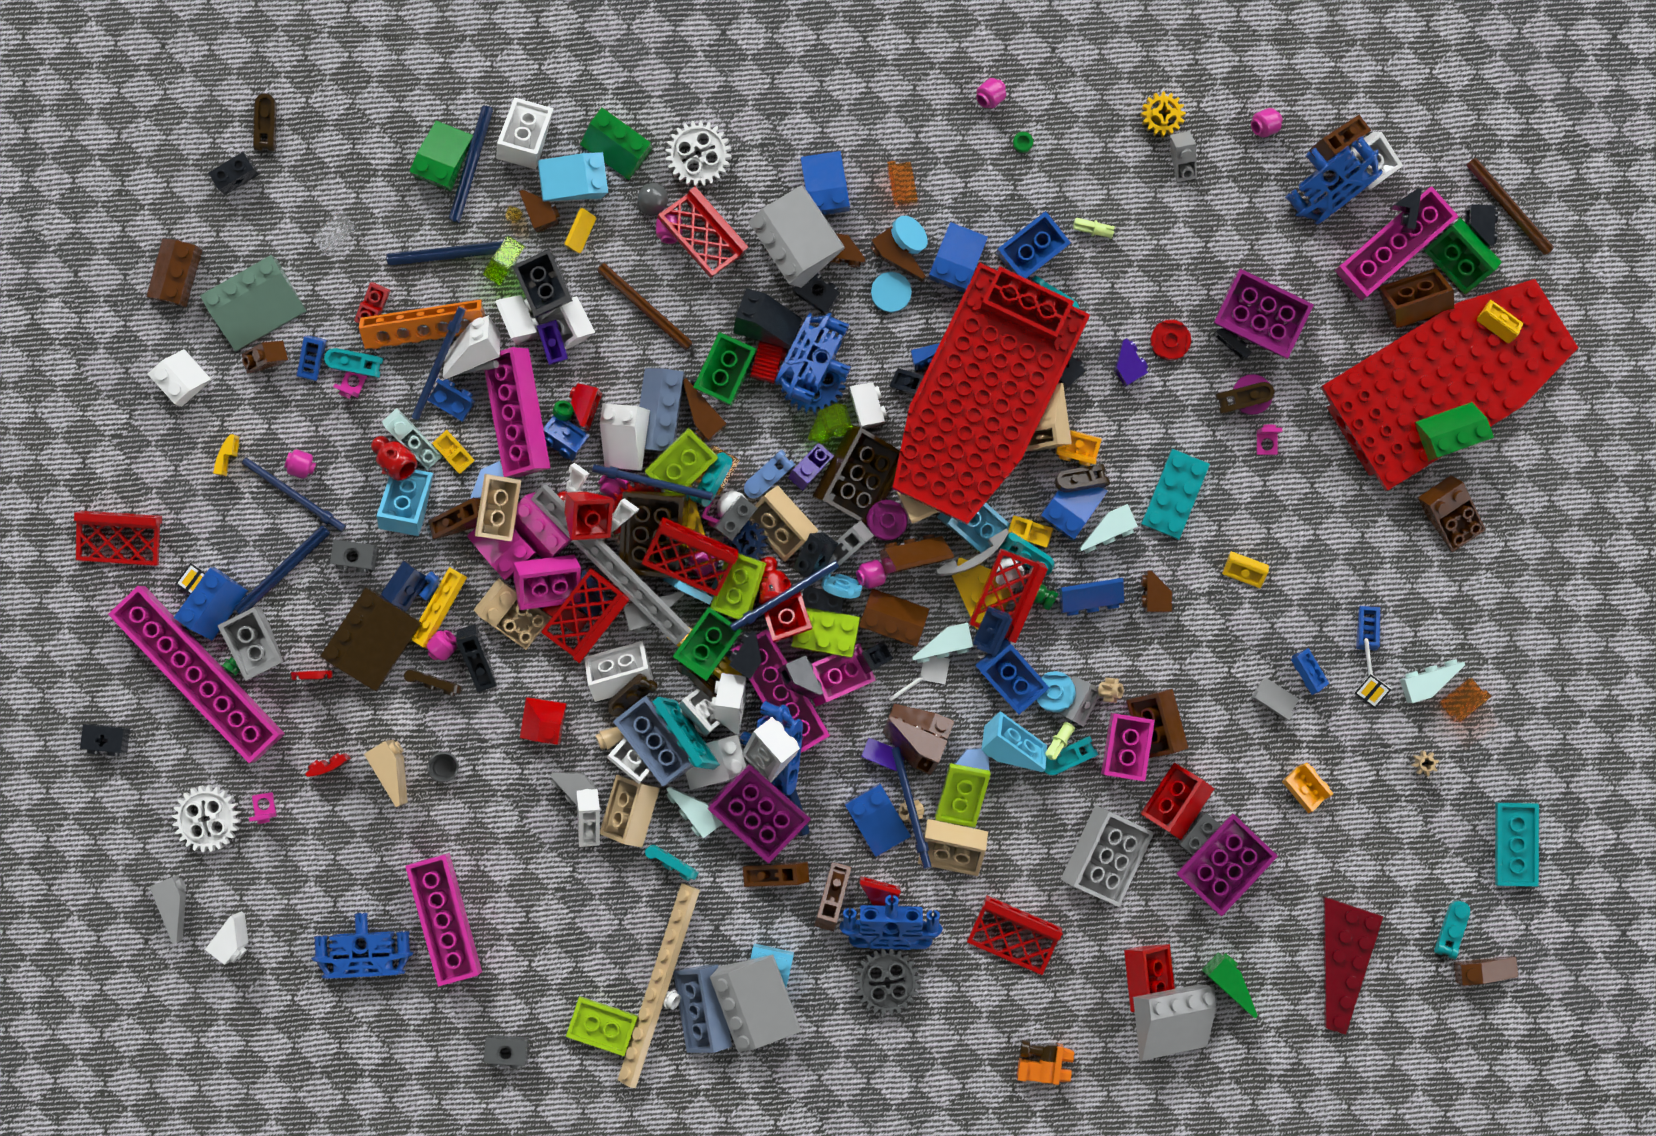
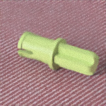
M1076 218L1073 229L1090 233L1091 236L1099 235L1112 239L1115 226L1097 223V220L1093 222Z
M1064 722L1058 734L1053 736V742L1045 753L1048 759L1056 760L1063 747L1068 745L1067 741L1075 731V727L1072 724Z

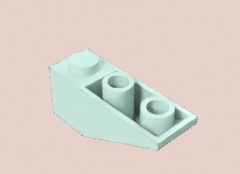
M398 408L382 421L385 428L401 444L407 447L427 470L442 457Z
M1126 504L1106 513L1079 547L1078 551L1084 550L1085 553H1089L1097 549L1096 545L1101 542L1107 545L1116 541L1114 537L1119 534L1125 537L1134 533L1133 528L1138 526L1129 505Z
M968 623L945 628L912 657V660L922 663L930 661L929 657L937 655V659L948 657L949 652L956 650L957 654L970 652L969 648L973 647Z
M1457 659L1444 662L1445 666L1440 668L1437 665L1425 668L1426 672L1418 674L1417 671L1406 673V678H1402L1400 681L1407 703H1415L1432 698L1465 666V662H1457Z
M669 786L667 788V797L673 804L676 802L681 808L679 813L685 820L689 819L693 824L691 828L698 837L701 835L705 838L723 824L707 809L708 803L674 787Z

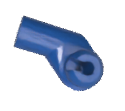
M432 571L425 577L429 584L419 594L426 601L435 593L440 580L439 576L435 575Z

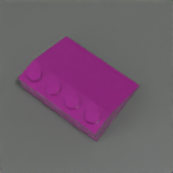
M1240 268L1228 287L1214 324L1288 359L1314 304Z
M750 763L720 790L709 802L707 808L768 864L811 820L808 815Z
M1232 813L1176 874L1210 908L1222 917L1271 865L1278 855Z

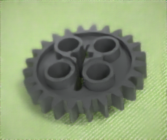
M875 949L873 957L866 954L868 961L866 962L861 959L860 962L863 968H856L860 975H854V979L859 980V982L854 984V987L860 988L856 995H863L860 1002L864 1003L867 1001V1009L874 1006V1013L881 1009L883 1016L886 1010H889L892 1016L894 1009L899 1014L901 1013V1006L908 1009L907 1002L914 1003L912 995H919L914 989L921 987L919 983L915 982L921 979L920 975H914L919 970L918 967L912 968V965L915 963L914 960L908 962V954L901 957L900 949L896 954L893 953V949H890L889 953L882 949L880 954ZM899 965L902 967V971L900 974L894 975L890 971L891 967ZM872 968H880L882 971L879 977L871 976L870 971ZM885 977H889L890 980L906 978L905 981H891L889 986L882 982L885 981ZM872 981H874V982H879V981L882 982V983H877V984H874V985H869V982H872ZM900 985L905 988V991L902 995H896L893 989ZM876 988H881L884 991V995L876 998L873 995V991Z

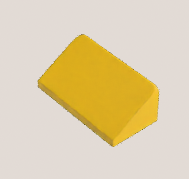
M584 208L579 209L564 243L567 249L577 253L582 252L596 221V217Z
M1492 300L1486 304L1477 318L1479 323L1507 343L1512 342L1518 336L1523 326L1520 320Z
M1231 551L1222 574L1261 589L1269 572V566Z

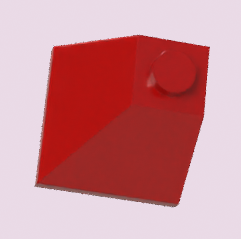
M577 383L576 387H572L569 398L580 426L584 430L589 431L603 393L596 387Z
M586 491L567 492L564 512L570 539L611 538L614 499Z
M801 592L764 613L773 643L813 629Z
M526 697L520 738L549 744H561L567 703Z
M860 876L859 883L873 906H885V899L889 895H891V901H893V895L899 899L901 893L900 886Z

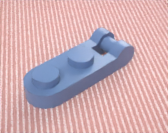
M780 450L747 480L744 485V492L749 498L757 499L761 497L796 465L792 460H788L783 450ZM777 462L784 466L780 471L775 466Z

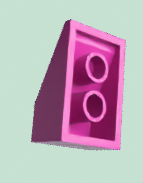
M476 528L467 535L489 564L506 581H509L514 576V562L532 560L538 554L515 528L512 541L475 536Z
M860 643L855 645L853 658L831 655L812 663L813 672L820 681L823 694L813 699L815 706L827 703L876 681L872 671L865 674L856 658L857 655L864 652Z

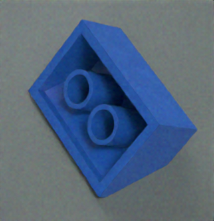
M1045 211L997 249L996 254L1011 272L1028 278L1070 245L1071 242Z
M210 567L176 613L174 619L190 630L213 641L220 631L218 625L229 619L235 611V606L242 601L248 590L216 567Z
M1123 578L1057 589L1061 613L1066 612L1067 616L1078 615L1079 610L1087 609V613L1099 611L1101 606H1107V610L1120 608L1119 604L1124 603Z

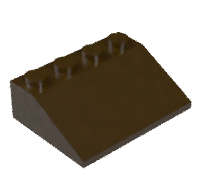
M850 424L813 497L867 525L869 509L875 503L885 500L894 483L900 450L865 429Z
M623 491L622 499H626L639 508V510L621 525L619 558L636 575L673 578L643 565L642 560L659 528L662 517L687 527L689 495L676 492ZM660 535L658 539L660 547L671 544L669 537ZM685 544L676 546L679 555L685 554ZM673 547L662 551L666 560L676 557ZM659 552L651 554L648 559L653 563L663 561ZM685 558L681 560L685 568ZM678 560L668 563V567L672 571L681 569Z
M365 587L320 657L377 692L422 623L390 603L375 590Z

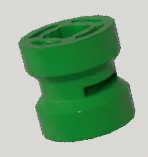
M1041 584L1034 603H1040L1044 609L1049 611L1058 593L1054 590H1048L1045 585Z

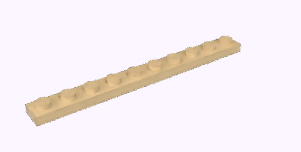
M681 883L619 1073L618 1081L631 1088H636L700 892L699 889L685 883Z

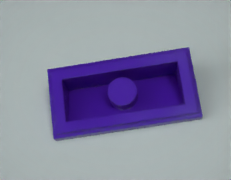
M557 320L537 325L548 364L553 365L567 360L568 356Z
M868 738L861 757L897 771L891 750L894 747Z

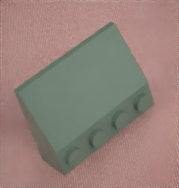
M272 255L200 295L209 313L236 352L307 312L280 263Z

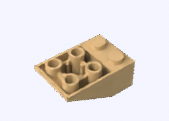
M1063 383L1057 384L1026 451H1040L1072 444Z
M500 578L496 580L474 609L480 618L525 650H527L551 619L540 608L520 610L516 590Z

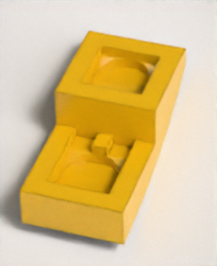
M447 429L432 442L435 448L459 474L475 461Z
M230 434L224 441L217 455L213 474L227 476L229 456L237 457L239 436Z
M1013 515L1008 533H1015L1029 543L1048 548L1054 529Z

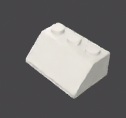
M643 641L584 657L588 686L595 702L613 697L640 673L646 676L647 680H653Z

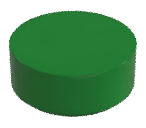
M1027 132L1017 133L1013 139L1014 149L1019 153L1029 152L1033 146V137Z
M560 400L555 403L552 412L557 419L567 421L571 419L574 409L569 402Z

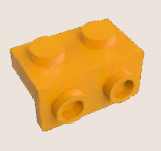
M1070 430L1072 444L1056 447V454L1059 455L1060 459L1070 461L1072 458L1079 460L1078 463L1085 466L1096 465V458L1102 438Z
M1308 763L1297 766L1282 781L1307 813L1313 812L1325 799L1333 795L1327 783L1318 776L1315 769Z

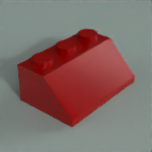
M1174 762L1140 814L1182 840L1215 788Z
M1170 944L1138 946L1124 950L1131 1012H1135L1133 997L1175 989Z

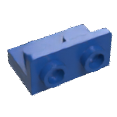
M438 378L436 381L437 385L427 401L464 422L476 402L471 398L473 394L463 388L461 391L455 389V383L448 379L442 381Z
M555 416L543 428L546 446L554 448L562 457L568 458L571 461L576 458L578 451L590 436L568 420L562 421Z
M1309 648L1292 656L1291 661L1294 664V668L1300 674L1311 695L1318 693L1329 684Z

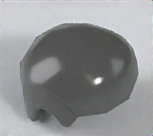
M647 183L638 193V208L648 216L660 214L667 206L668 192L658 183Z
M447 751L437 752L430 757L427 772L433 780L439 783L449 782L457 775L459 763L453 754Z

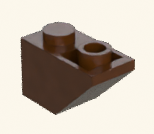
M836 233L845 249L832 259L829 264L840 265V262L848 263V266L853 268H860V265L865 266V257L849 235Z
M283 340L262 342L242 354V362L247 374L278 366L288 360Z
M1152 570L1145 571V575L1141 576V587H1144V595L1141 596V608H1144V612H1172V591Z

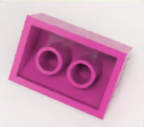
M535 492L530 493L518 502L514 528L542 559L556 557L572 540L531 500Z
M575 555L514 562V582L520 610L561 605L581 581V567ZM580 593L574 595L575 603L580 602Z
M1110 713L1101 774L1145 781L1155 720Z

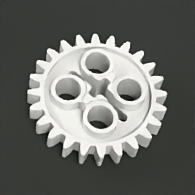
M701 120L699 126H696L694 121H692L691 127L684 123L685 130L682 131L677 128L678 135L671 134L674 142H667L668 146L671 147V149L665 150L667 154L671 155L666 158L667 162H672L668 166L669 170L675 169L673 176L675 177L680 174L679 182L686 179L687 186L694 182L697 188L698 183L701 182L703 187H706V181L713 185L714 177L720 181L719 173L726 174L723 167H730V163L726 160L732 159L731 155L727 154V152L731 151V146H725L729 143L728 138L722 139L724 132L717 134L718 126L711 129L710 122H708L706 127L703 126ZM701 137L709 139L705 145L699 144L698 140ZM688 145L690 151L688 153H681L680 148ZM699 151L702 157L698 158L695 152ZM710 155H715L718 159L714 163H709L707 158ZM693 163L699 165L698 170L695 172L688 169Z
M203 785L198 787V791L196 788L190 789L191 794L188 792L183 794L185 800L178 799L181 806L174 807L178 814L172 815V817L177 819L178 822L173 823L172 826L179 827L175 834H182L179 840H187L186 847L194 844V851L198 850L200 846L201 852H206L207 848L210 852L215 851V846L218 849L223 848L222 842L226 845L229 844L228 837H236L232 831L239 830L235 823L241 822V819L236 818V815L240 814L241 811L234 810L238 803L232 804L231 801L234 796L226 797L228 791L225 790L220 793L219 786L215 787L214 790L212 785H207L206 790ZM213 801H216L219 805L217 812L211 808ZM193 805L198 807V814L196 816L191 812ZM209 816L210 820L204 821L203 817ZM217 821L222 824L221 832L215 829ZM197 825L200 826L202 829V834L200 836H198L195 833V827Z

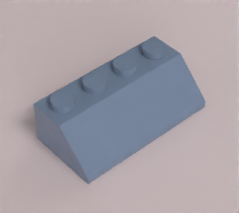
M645 368L639 407L650 410L645 451L663 453L676 441L684 387L683 380L685 379L684 371Z
M644 696L613 722L664 787L694 766L690 763L687 752L679 747L676 736L667 729V723L664 718H661L656 713V707L652 700Z
M702 965L679 969L673 972L676 991L681 996L679 1010L687 1053H715L732 1047L729 1027L710 979L718 965Z

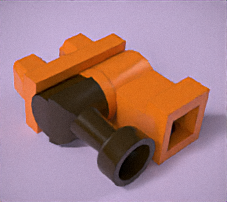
M1022 1040L1020 1056L1038 1055L1040 1056V1061L1019 1058L1017 1080L1053 1083L1059 1085V1082H1071L1072 1070L1061 1067L1062 1061L1073 1063L1074 1050L1064 1048L1063 1044L1046 1043L1043 1046L1030 1045V1041Z

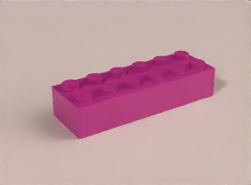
M1432 186L1421 194L1416 229L1413 232H1402L1403 226L1400 225L1402 214L1405 213L1402 211L1334 270L1361 301L1459 217Z
M511 347L500 351V357L493 359L498 361L499 367L484 371L503 476L523 477L550 469V462L529 348Z
M766 629L757 634L762 663L749 680L763 703L767 701L779 707L786 705L790 710L792 718L795 721L800 719L803 722L802 753L829 737L830 734L809 698L785 687L778 669L788 662L777 643H773L770 631ZM740 644L739 646L733 648L732 651H734L735 649L739 651L743 644Z
M450 852L406 865L407 875L438 987L479 975L482 969Z

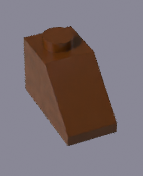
M525 190L519 191L533 228L537 233L559 224L557 218L560 217L556 205L552 206L550 201H543L541 197Z

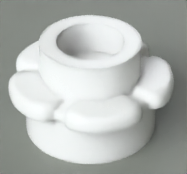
M676 990L666 993L664 1007L666 1009L674 1010L679 1005L681 996L677 994Z

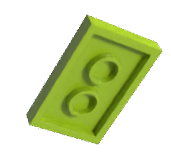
M688 428L645 470V473L650 478L689 487L718 459V456Z
M738 553L736 563L733 564L718 596L714 595L710 608L736 619L742 618L743 614L749 610L752 611L766 563ZM724 562L722 570L726 569L728 563Z
M806 607L813 629L794 635L792 647L853 658L860 617Z
M950 763L935 814V820L975 828L990 779V771Z
M579 996L566 1037L625 1056L638 1015Z

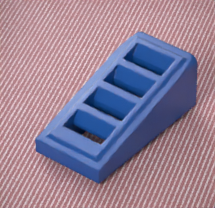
M309 335L303 337L297 377L314 381L318 380L327 342L326 339ZM310 343L316 344L318 348L310 347L309 345ZM308 351L317 353V356L308 355L307 353ZM306 359L315 361V365L305 363ZM304 367L314 369V372L303 371Z
M940 343L911 351L915 371L931 363Z
M1359 606L1356 649L1365 650L1363 641L1365 638L1373 640V642H1369L1370 650L1376 651L1380 647V607ZM1364 614H1373L1375 616L1374 618L1364 617ZM1364 622L1374 623V626L1364 625ZM1363 631H1373V634H1363Z

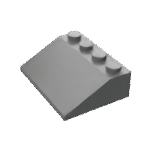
M803 185L765 206L748 221L790 285L802 288L845 249Z
M1095 805L1061 880L1120 907L1154 832Z
M774 955L720 966L710 976L738 1052L757 1049L801 1031Z
M1197 984L1133 997L1139 1060L1143 1061L1207 1047L1216 1011L1214 986Z

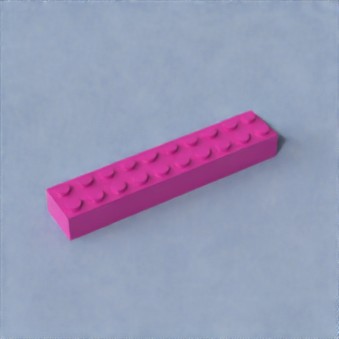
M137 586L108 613L118 626L248 763L258 761L285 735L276 723L186 628L174 619V616L146 586Z

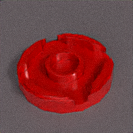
M1174 319L1165 320L1153 329L1150 336V345L1158 357L1165 360H1177L1183 357L1189 350L1191 333L1182 322Z
M333 670L291 672V679L297 680V676L301 680L323 679L325 675H327V679H331L333 677Z

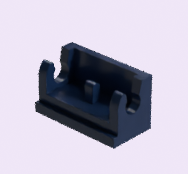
M988 606L972 642L973 645H976L977 649L997 656L1012 622L1010 614Z

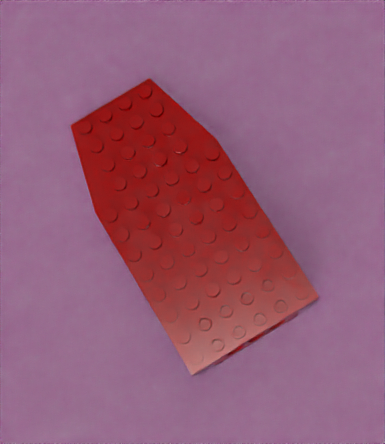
M979 262L970 284L909 406L892 489L968 525L1022 460L1090 314L1073 307V300L999 266L997 271Z
M1532 279L1454 304V309L1439 313L1325 383L1320 388L1330 402V405L1326 408L1369 476L1375 474L1383 489L1388 491L1439 459L1428 460L1414 422L1473 402L1487 417L1491 427L1523 407L1579 347L1536 279ZM1490 300L1523 323L1518 336L1510 343L1505 342L1477 321L1478 316Z

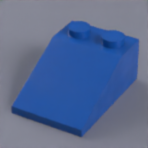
M841 151L800 157L805 189L822 214L829 215L850 211Z
M950 222L928 279L965 293L988 236Z
M1099 487L1072 492L1058 490L1039 517L1072 541L1087 523L1108 491Z
M1006 638L1003 640L997 656L988 653L975 665L1018 715L1049 689V686Z
M881 783L845 803L846 808L875 857L911 837Z

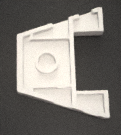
M573 463L569 467L570 478L567 481L566 489H568L567 492H582L581 488L589 473ZM622 499L612 514L611 533L638 512L639 508L626 499Z

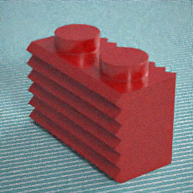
M760 341L750 375L751 379L775 384L776 377L781 369L779 368L780 362L785 360L788 349Z

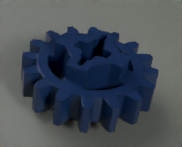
M750 520L740 530L741 534L737 537L735 536L732 541L724 538L725 541H728V546L735 548L734 544L739 549L738 553L759 561V554H766L763 547L769 546L764 543L768 536L762 535L765 529H758L759 524L754 523L752 525ZM754 532L756 533L758 540H756V538L754 537ZM748 540L749 544L745 545L743 544V541Z

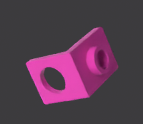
M346 372L341 385L334 384L333 387L339 390L338 394L348 399L351 396L358 398L367 376ZM352 375H356L359 378V384L356 387H351L348 384V379Z
M1274 424L1263 425V428L1257 430V455L1278 454V434L1282 432V428H1276ZM1264 439L1272 441L1273 447L1271 450H1264L1261 443Z
M714 498L711 504L705 508L702 518L708 521L707 525L714 527L719 521L708 516Z
M273 792L252 796L255 816L249 817V822L257 821V824L270 822L269 818L276 817ZM261 798L268 799L270 803L268 809L262 810L259 808L258 802Z

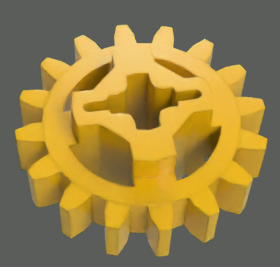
M1162 91L1161 96L1154 93L1153 99L1148 97L1146 100L1147 104L1142 106V109L1145 110L1140 114V117L1145 118L1142 125L1148 124L1147 131L1153 129L1154 136L1158 132L1161 133V137H1164L1166 132L1172 135L1173 129L1178 131L1180 129L1179 125H1182L1185 121L1181 118L1186 115V112L1181 111L1184 104H1178L1180 98L1177 97L1174 100L1172 98L1173 93H1170L1169 96H1166L1165 91ZM1159 102L1157 108H1153L1152 110H1150L1154 104ZM1161 110L1164 111V114L1166 115L1165 119L1163 118L1162 114H1159ZM1176 119L1172 125L1167 126L1169 120Z

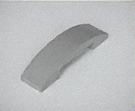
M1006 528L989 538L987 542L990 548L962 565L957 566L956 562L952 560L937 569L935 574L937 576L955 575L980 565L1000 547L1009 531Z

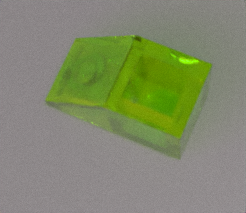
M508 235L491 258L482 275L500 286L509 276L513 265L516 264L526 246Z
M836 403L820 410L809 433V441L823 444L828 442L830 437L845 435L847 430L853 428L847 406Z

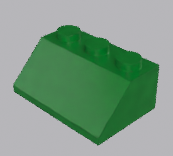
M601 107L589 123L580 143L590 153L603 152L604 163L627 180L631 179L653 149L651 142L603 107Z
M1461 217L1424 249L1426 254L1465 295L1493 273L1502 263Z
M719 332L693 388L714 400L732 407L756 356V348Z
M1473 402L1414 422L1429 461L1494 438L1487 417Z

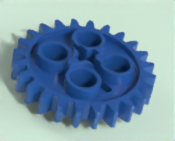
M822 358L816 360L819 363L826 362V360ZM828 371L825 377L832 378L833 382L829 385L822 382L817 392L819 397L813 399L811 405L792 397L790 406L792 407L797 404V411H800L802 407L805 408V414L808 413L809 409H812L814 415L817 409L824 413L825 406L831 410V402L837 405L838 400L836 397H843L840 391L845 390L846 386L841 383H845L846 379ZM785 377L786 382L791 385L792 379Z

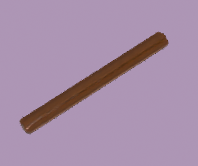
M1473 158L1468 162L1467 167L1538 249L1544 255L1550 253L1554 246L1477 158Z
M605 263L599 266L597 269L598 273L684 350L691 347L693 343L686 335Z

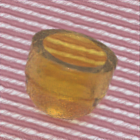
M508 206L505 213L506 220L509 221L511 219L513 220L512 223L519 222L523 215V212L514 206Z

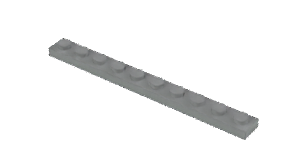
M544 484L531 500L570 538L564 512L565 502L547 484ZM601 539L572 540L675 645L691 631Z

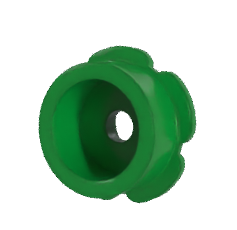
M232 657L229 660L224 659L225 662L222 667L229 673L236 675L240 669L235 659Z

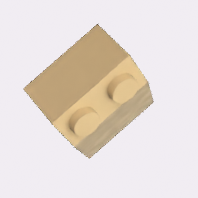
M387 740L364 755L395 807H399L408 803L405 763L402 754L404 751L398 741Z

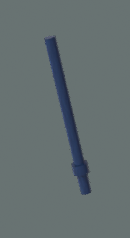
M458 306L453 320H450L446 337L411 416L415 420H419L456 333H459L462 326L460 323L466 309Z
M247 457L243 459L242 464L320 517L323 523L326 525L330 524L340 532L345 530L346 525L334 518V514L328 510L324 511Z
M594 464L592 468L593 473L606 475L607 478L614 480L617 478L710 501L713 498L712 492L620 471L619 468L613 466L608 468Z
M836 560L755 610H749L744 613L742 618L730 624L731 629L735 632L746 624H752L762 614L839 568Z
M896 747L891 750L917 842L915 847L917 854L920 853L923 868L928 869L932 867L928 855V843L924 840L900 748Z

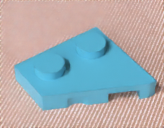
M663 578L665 582L709 605L713 599L712 596L707 594L708 592L680 580Z

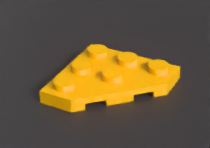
M959 557L957 566L962 565L968 560ZM981 565L952 575L970 617L974 612L991 572V569ZM994 577L992 583L996 588L1000 584L996 582V577ZM1008 588L997 591L1000 600L1011 596ZM994 593L987 595L984 600L986 606L998 602ZM1008 602L1002 604L1004 611ZM1000 605L995 607V609L1001 610ZM986 611L977 616L976 622H982Z

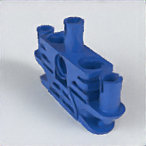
M1361 136L1358 138V142L1355 140L1352 143V146L1362 156V161L1355 156L1353 151L1351 152L1349 146L1345 147L1328 162L1318 152L1316 147L1311 150L1312 152L1309 151L1305 157L1309 159L1317 170L1299 184V190L1303 191L1305 197L1308 196L1309 202L1306 203L1296 189L1291 191L1292 194L1289 193L1285 197L1297 210L1296 216L1314 219V223L1319 224L1379 178L1383 171L1378 169V149L1373 151ZM1369 165L1372 167L1373 172L1371 173L1365 170ZM1331 170L1335 172V175L1332 178H1326L1324 173ZM1318 208L1321 213L1318 215L1313 213L1312 210Z
M809 313L776 377L775 384L782 385V388L788 394L787 398L789 400L793 397L811 405L815 393L817 394L828 371L846 379L847 374L851 370V366L834 360L842 344L843 336L848 331L849 324L833 318L832 313L818 317H812V313ZM810 323H818L819 326L814 327ZM822 358L825 359L826 362L819 363L816 360ZM785 377L792 379L791 385L786 382Z
M765 701L761 706L763 710L760 711L765 716L757 721V728L773 717L775 721H779L783 725L784 731L797 741L800 748L796 756L771 782L785 795H791L796 788L799 773L803 722L800 719L795 721L786 705L779 707ZM746 731L743 732L740 737V743L747 745L752 734Z
M891 895L886 897L885 906H860V920H856L857 913L855 909L851 908V914H849V908L843 911V921L839 925L842 933L849 936L848 940L852 946L870 949H926L931 946L932 938L938 937L943 930L939 923L940 913L934 910V916H932V910L928 911L926 914L927 921H923L922 907L898 906L899 899L895 895H893V901H891Z
M355 913V933L333 934L329 936V941L332 940V943L329 944V948H332L330 955H328L327 935L314 936L315 957H311V959L317 962L319 968L324 973L321 977L326 979L404 974L406 972L403 969L404 965H406L409 957L414 953L410 951V931L396 932L398 952H395V946H392L395 943V939H392L394 931L368 932V913ZM359 938H363L366 941V948H361L358 945ZM369 951V955L357 956V954ZM376 953H389L385 955H376ZM337 955H349L346 957H337ZM394 959H399L397 968L393 967ZM327 963H333L332 972L329 971Z

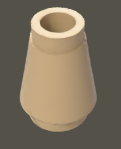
M618 727L599 731V734L595 735L601 750H608L621 741L624 735Z

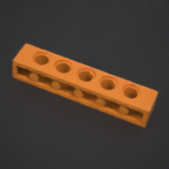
M482 300L360 318L359 331L364 348L378 349L383 346H398L402 343H418L422 340H438L446 337L450 320H453L458 306L466 309L462 319H467V321H461L460 324L462 326L459 333L455 335V337H458L475 319L485 317Z

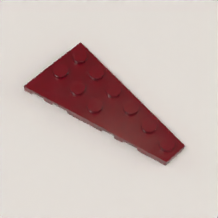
M1323 896L1324 1027L1346 1035L1384 916Z

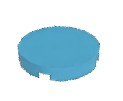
M900 216L892 223V236L903 250L907 249L909 250L908 253L918 254L927 246L928 240L924 228L912 217Z
M886 272L875 279L872 284L871 296L877 308L894 313L907 306L912 291L906 277L897 272Z
M831 574L823 577L821 583L825 591L842 598H857L862 590V585H858L856 579L843 574H836L835 577H831Z
M1058 671L1044 674L1041 678L1049 686V689L1037 699L1039 705L1046 711L1053 713L1062 712L1069 708L1074 702L1076 695L1075 685L1071 678Z

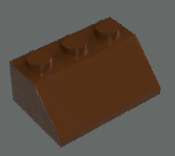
M162 239L146 297L186 308L202 249L194 244L179 240Z
M1437 268L1379 287L1388 318L1396 328L1438 315L1446 310L1454 309V290Z
M935 534L923 536V540L917 542L916 538L904 540V544L897 546L896 542L886 544L885 549L879 551L885 575L954 558L953 552L942 536L935 537Z
M872 588L859 627L917 647L930 608Z
M1173 688L1126 700L1130 716L1155 720L1149 758L1174 754L1188 749Z

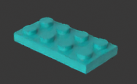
M1171 449L1141 525L1179 540L1210 464Z
M657 697L653 701L656 707L655 711L661 718H664L667 723V729L678 739L679 747L687 752L690 763L694 767L715 770L720 766L694 725L682 714L678 702L672 699Z
M1495 802V885L1539 886L1538 803Z

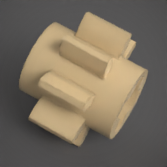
M1105 678V682L1099 684L1098 693L1100 697H1104V702L1117 703V699H1121L1123 696L1124 687L1123 684L1119 683V679Z
M1421 750L1420 756L1413 755L1415 763L1411 764V766L1418 769L1416 771L1417 774H1421L1424 771L1425 776H1430L1429 771H1437L1435 766L1439 760L1432 758L1434 756L1433 752L1426 756V752ZM1428 760V764L1422 766V763Z
M914 800L918 818L922 819L924 807L919 800ZM905 802L900 804L899 816L904 822H909L911 825Z

